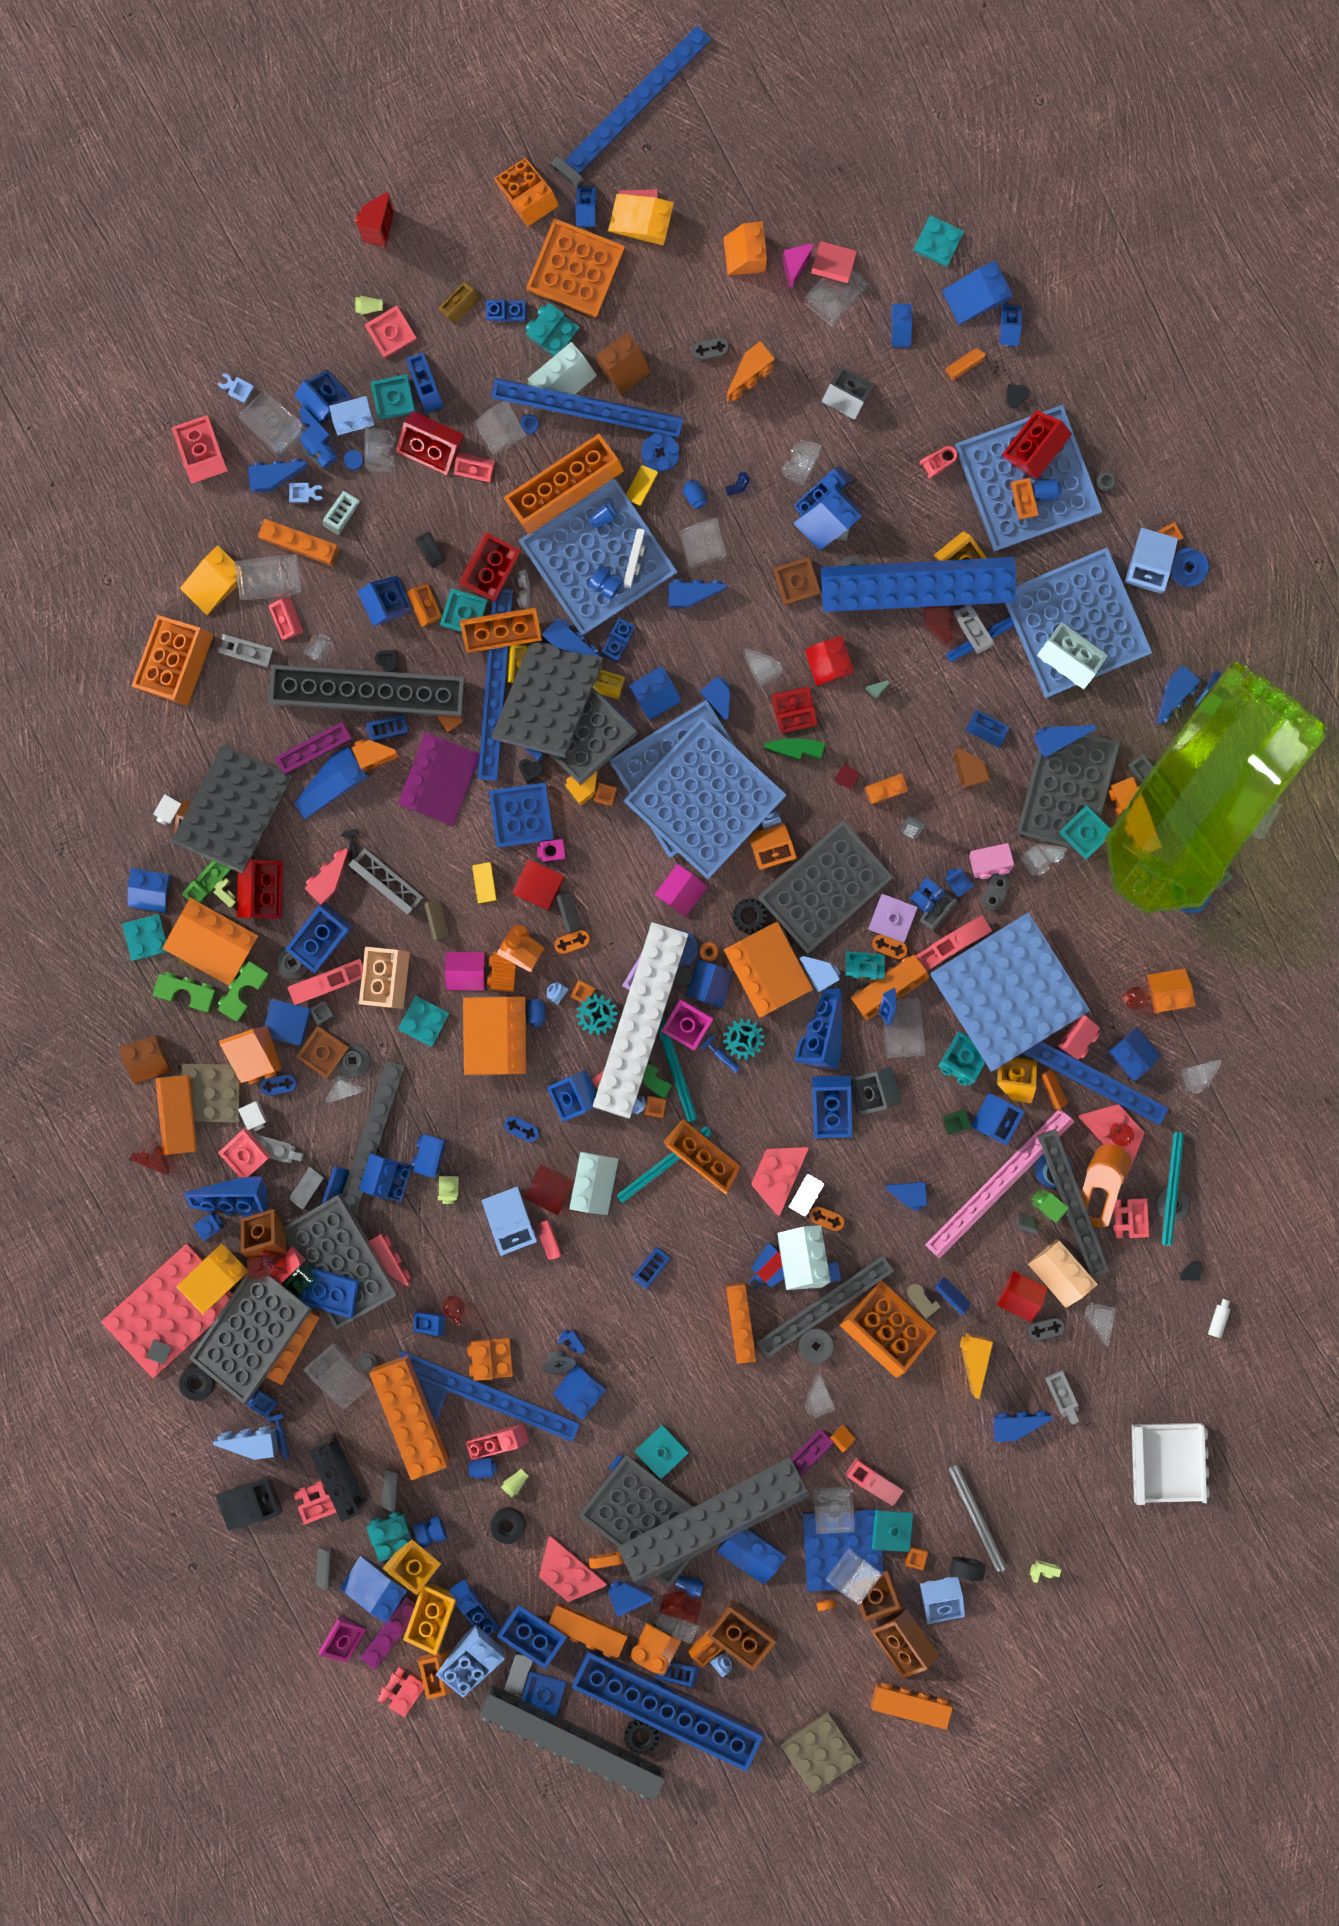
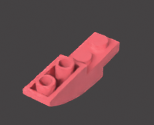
M981 915L935 942L929 948L917 954L916 957L925 970L929 971L992 932V929L984 916Z
M357 959L288 986L287 988L294 1005L362 979L363 964L361 959Z

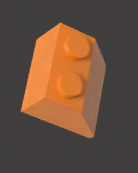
M362 739L357 741L355 746L352 747L360 768L364 772L400 757L395 749L371 740L366 741Z
M1185 968L1147 975L1154 1013L1195 1006L1192 985Z

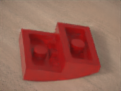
M809 686L771 694L780 734L818 725Z
M528 859L512 894L549 911L565 876Z

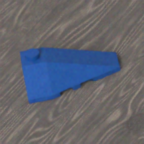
M346 746L328 759L294 802V805L302 817L306 819L369 777L360 768L357 759L349 747Z
M825 989L815 1009L816 1015L812 1022L809 1021L807 1025L808 1030L804 1038L801 1037L798 1042L794 1061L822 1069H838L842 1051V990Z
M241 1177L184 1193L190 1208L209 1212L220 1210L224 1211L225 1215L231 1216L234 1213L243 1215V1218L268 1211L267 1187L262 1177Z

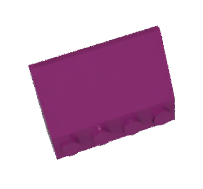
M425 732L398 805L453 826L480 754Z

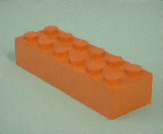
M597 434L506 495L504 499L524 530L530 535L624 472L619 459L601 435Z
M409 1355L372 1368L369 1373L410 1479L414 1480L447 1468L450 1462Z

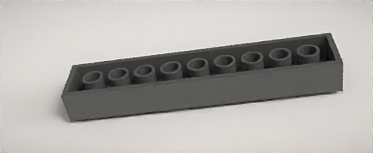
M271 665L269 703L272 706L463 718L465 678Z
M789 1457L617 1548L633 1582L639 1586L802 1501L810 1495L793 1461Z
M493 1685L490 1686L481 1704L479 1716L485 1722L490 1724L494 1722L500 1725V1729L506 1732L512 1731L522 1740L527 1741L529 1739L535 1742L534 1745L538 1748H547L552 1751L553 1755L562 1758V1756L568 1758L569 1762L575 1766L582 1765L587 1768L588 1772L597 1775V1773L603 1775L604 1779L608 1782H617L622 1785L623 1789L629 1792L633 1790L639 1793V1796L645 1800L652 1799L655 1801L665 1781L663 1768Z

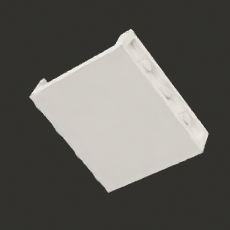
M1202 1423L1132 1425L1134 1502L1137 1505H1145L1148 1502L1202 1501L1207 1503V1498L1210 1496L1209 1486H1206V1478H1209V1469L1205 1459H1208V1448L1205 1447L1208 1431Z

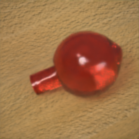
M1139 987L1128 989L1125 995L1122 996V1001L1132 1010L1142 1009L1148 1000L1146 993Z
M1114 1123L1112 1125V1141L1122 1147L1132 1143L1134 1139L1132 1127L1125 1123Z
M448 1296L443 1301L442 1312L447 1318L453 1319L455 1326L462 1325L460 1317L464 1313L465 1304L457 1296Z

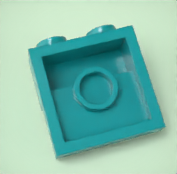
M548 303L547 306L542 305L537 312L538 318L528 323L526 335L554 357L571 342L580 330V327L565 317L564 313Z
M958 1031L949 1048L944 1053L938 1067L941 1068L943 1074L947 1076L953 1075L958 1078L957 1081L961 1085L971 1086L977 1079L985 1061L970 1037Z
M399 1511L390 1513L388 1518L382 1520L380 1517L369 1521L370 1524L366 1526L379 1562L390 1559L395 1552L411 1539L413 1540L405 1512L399 1514Z

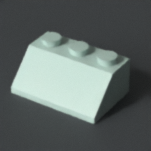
M570 342L530 376L528 383L529 385L576 394L597 375L582 353Z
M1061 622L1037 656L1055 668L1060 674L1072 680L1074 684L1085 689L1108 655Z
M580 1152L569 1209L608 1215L619 1158Z
M821 1225L800 1227L777 1234L786 1290L821 1288L830 1283Z

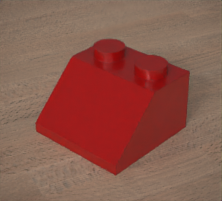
M842 635L805 649L816 686L850 676L854 673Z

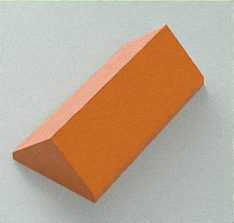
M536 608L460 620L466 653L542 641Z
M190 1076L155 1078L163 1155L196 1152Z
M682 1119L663 1142L667 1148L724 1194H727L741 1166Z

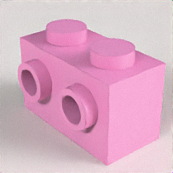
M1008 843L974 850L969 855L974 878L986 879L996 873L1004 875L1009 873L1014 866Z

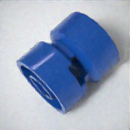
M601 564L591 577L588 586L594 590L601 589V594L611 600L621 587L624 579L617 574L610 575L611 571Z
M925 878L919 885L920 890H915L909 899L917 907L929 914L935 906L934 902L939 901L945 892L933 881ZM927 891L931 894L930 897H928L927 895H925V893H927Z
M440 1516L430 1518L428 1523L422 1521L413 1525L417 1542L422 1548L432 1545L433 1541L439 1543L447 1540L446 1530Z

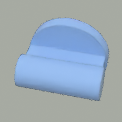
M774 809L762 821L763 829L782 824L779 812Z
M555 982L548 987L547 998L558 1005L569 989L561 983Z
M637 1096L632 1113L638 1114L644 1110L646 1102L643 1096Z
M720 1655L710 1661L721 1677L732 1671V1662L726 1655Z

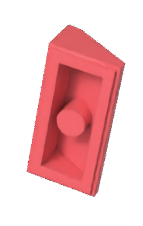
M458 452L453 474L490 483L495 460Z
M290 597L281 598L268 605L282 641L304 633Z
M547 1219L536 1223L535 1226L547 1258L550 1260L561 1257L562 1253L550 1221Z
M292 1246L268 1272L282 1284L306 1259Z

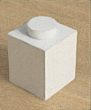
M164 794L153 815L157 816L156 820L166 826L168 823L173 825L181 803Z
M259 1101L238 1109L247 1130L253 1129L254 1132L265 1127L264 1123L268 1122Z

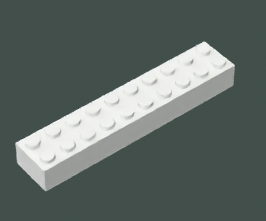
M651 922L593 1108L630 1119L688 933Z

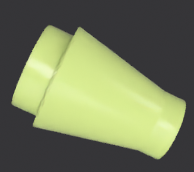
M361 295L360 297H355L356 313L362 315L383 311L382 299Z
M520 1469L505 1480L501 1488L511 1498L514 1495L517 1496L529 1476Z

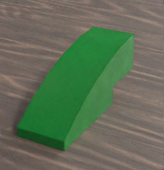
M782 739L765 743L763 749L798 761L802 754L820 760L825 743L809 739Z
M647 1063L642 1082L653 1092L665 1099L672 1085L656 1077L658 1068Z

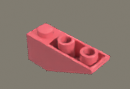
M342 848L334 854L333 857L335 859L330 864L326 862L319 869L321 872L316 877L313 875L307 880L305 889L319 904L326 903L337 892L350 853L347 848L344 850Z
M382 1233L369 1240L387 1273L405 1286H408L411 1283L409 1281L411 1276L407 1269L403 1270L399 1254L393 1252L391 1248L393 1244L389 1236H384Z
M523 1423L466 1441L465 1443L471 1460L518 1449L527 1444L529 1438Z
M857 1457L846 1471L848 1478L891 1506H894L904 1491Z

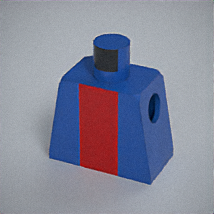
M768 1242L751 1266V1269L756 1274L749 1283L756 1290L764 1282L769 1287H772L784 1278L781 1253Z

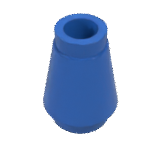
M608 503L600 507L589 518V521L596 528L615 520L618 514L613 505Z
M679 1575L675 1586L694 1598L695 1596L700 1598L705 1583L701 1582V1579Z

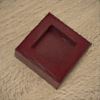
M844 764L834 781L851 790L860 773Z

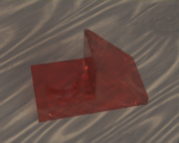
M160 1145L155 1147L151 1158H149L150 1154L141 1150L138 1153H132L130 1157L131 1161L164 1175L170 1171Z
M262 1250L263 1256L247 1258L249 1279L288 1273L287 1256L285 1253Z
M686 1591L667 1593L663 1595L659 1613L697 1623L702 1603L684 1598Z

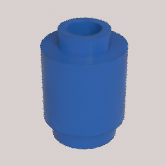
M692 479L684 484L685 488L682 491L694 509H698L708 503L706 499L708 496L699 481Z
M1057 479L1038 481V483L1033 484L1035 499L1059 498V494H1062L1061 482L1057 483Z
M542 999L527 1000V1005H525L527 1024H531V1027H541L542 1023L546 1022L545 1004H543Z
M493 1458L474 1459L472 1462H469L470 1477H475V1479L494 1477V1473L498 1471L497 1462L493 1461Z

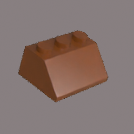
M732 1599L720 1613L707 1634L708 1638L752 1671L756 1669L775 1645L778 1636L777 1633Z
M907 1608L892 1614L870 1630L902 1678L929 1669L939 1657V1654Z

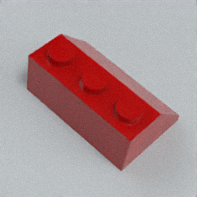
M385 192L362 206L361 212H357L355 223L360 231L363 242L386 247L395 212L389 193Z
M1036 410L1003 452L1002 457L1024 474L1038 479L1072 433L1062 420Z
M412 411L404 421L395 452L444 475H448L460 450L465 434Z
M488 532L483 533L458 585L495 602L521 550Z
M250 859L244 873L238 872L237 918L282 919L283 861Z

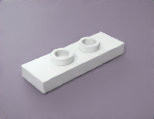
M638 528L624 579V587L631 589L634 575H638L641 564L638 563L639 556L643 557L645 545H642L645 530Z

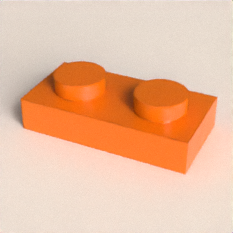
M1030 478L1011 482L1010 485L1018 519L1024 520L1037 517L1038 511Z

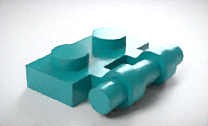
M846 951V976H853V978L858 979L859 977H869L870 980H876V978L884 979V954Z

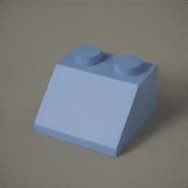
M367 396L329 406L337 436L376 425Z
M805 956L799 958L801 965L817 992L840 980L838 976L841 974L836 965L831 966L828 962Z
M947 1577L942 1580L927 1581L920 1584L927 1624L965 1617L963 1595L958 1577Z

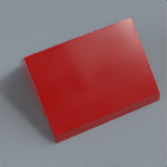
M1012 1270L996 1305L1031 1322L1042 1307L1047 1287Z

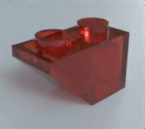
M949 606L924 607V626L942 645H948L949 640H952V629H949V621H952L953 617L952 610H949Z

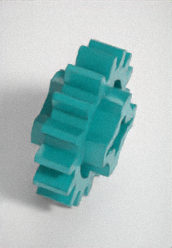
M594 993L593 998L587 995L586 1002L580 1001L583 1006L576 1008L580 1011L579 1014H576V1018H581L577 1023L578 1025H584L583 1031L588 1028L590 1035L593 1031H596L598 1036L601 1030L606 1034L607 1027L613 1028L610 1023L617 1021L613 1018V1015H617V1011H612L615 1004L610 1005L611 999L604 1000L603 994L600 998H597L596 993ZM596 1002L595 1006L587 1007L590 1003ZM604 1004L608 1007V1009H609V1014L604 1013V1011H603V1005H604ZM599 1007V1013L602 1016H598L594 1022V1016L591 1013L596 1012V1010H598ZM584 1014L589 1016L590 1024L585 1021ZM602 1021L606 1022L604 1025L597 1027L598 1023Z
M740 1018V1023L737 1024L736 1021H733V1027L727 1026L730 1031L729 1033H724L727 1039L723 1040V1043H728L725 1049L732 1050L731 1056L736 1053L737 1059L744 1055L745 1060H747L749 1054L755 1057L754 1051L761 1052L758 1046L764 1045L763 1042H760V1039L765 1036L759 1034L762 1028L756 1029L757 1022L751 1025L750 1019L744 1023L743 1019ZM741 1026H748L753 1030L746 1032L742 1030ZM735 1030L737 1036L736 1039L731 1042V1035ZM739 1031L744 1036H749V1038L747 1039V1044L749 1047H747V1045L743 1042H739V1039L741 1038ZM756 1036V1044L754 1047H752V1038ZM742 1046L745 1047L747 1052H740L735 1048Z

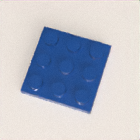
M546 782L489 790L497 848L554 840Z

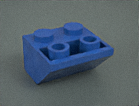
M988 1093L971 1127L1004 1145H1008L1025 1111Z
M370 1153L359 1190L372 1196L402 1202L412 1166L411 1164Z

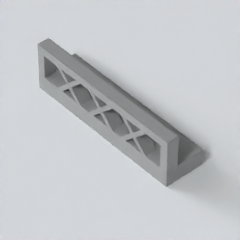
M365 848L349 864L352 869L408 915L424 898ZM366 854L371 858L372 867H363L358 862ZM383 868L386 871L387 879L378 880L375 877V869ZM389 881H399L401 883V891L393 892L390 890ZM403 886H405L409 891H404ZM404 893H413L418 898L410 906L405 902Z

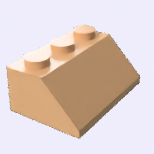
M365 947L359 1004L404 1009L410 952Z
M1058 1239L1054 1240L1028 1263L1065 1308L1083 1298L1098 1285Z

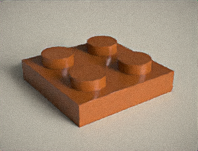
M809 557L773 568L784 606L821 594Z
M317 1026L296 1058L326 1079H329L350 1047L320 1026Z

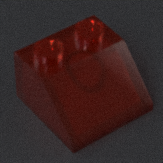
M540 1164L524 1199L558 1215L575 1180Z

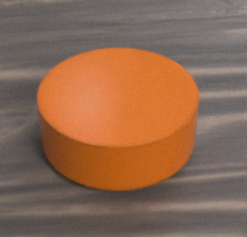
M834 1599L820 1601L816 1604L818 1611L837 1607Z

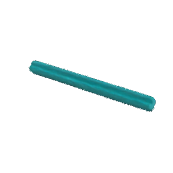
M663 1015L658 1033L687 1121L692 1122L697 1120V1115L672 1039L661 1032L666 1024Z
M707 1126L699 1131L706 1138L712 1135ZM674 1152L670 1153L618 1193V1199L624 1203L681 1158Z
M1175 1132L1173 1134L1162 1234V1245L1165 1246L1173 1244L1184 1133Z

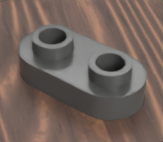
M996 874L991 877L982 897V905L985 909L992 911L1000 907L1009 887V879L1006 875ZM999 879L1003 881V885L1001 887L997 886L996 884L997 880ZM990 897L995 898L996 901L994 904L989 903Z

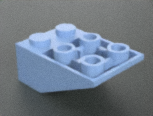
M1141 527L1124 583L1159 594L1163 593L1170 575L1178 538Z
M518 1186L481 1200L501 1256L538 1241Z
M270 1426L260 1427L256 1431L243 1429L237 1434H233L232 1431L223 1432L213 1441L215 1446L254 1460L274 1457L279 1452L276 1428L271 1429Z
M475 1624L461 1637L436 1675L464 1698L505 1660L502 1647Z

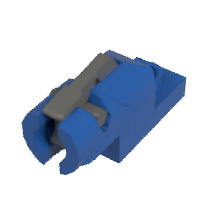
M303 406L298 411L301 415L299 420L306 427L309 425L310 427L300 435L302 446H304L302 453L318 466L326 469L338 457L330 444L327 443L332 438Z

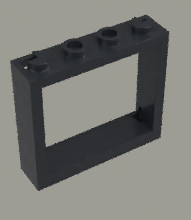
M335 1432L318 1439L309 1449V1453L339 1519L343 1522L360 1514L367 1501ZM357 1496H360L362 1500L359 1503L355 1502L354 1498Z

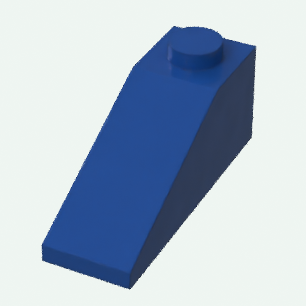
M424 353L405 358L425 413L443 408L444 406Z
M1095 725L1051 727L1047 730L1045 726L1036 731L1037 736L1033 740L1043 758L1097 728Z

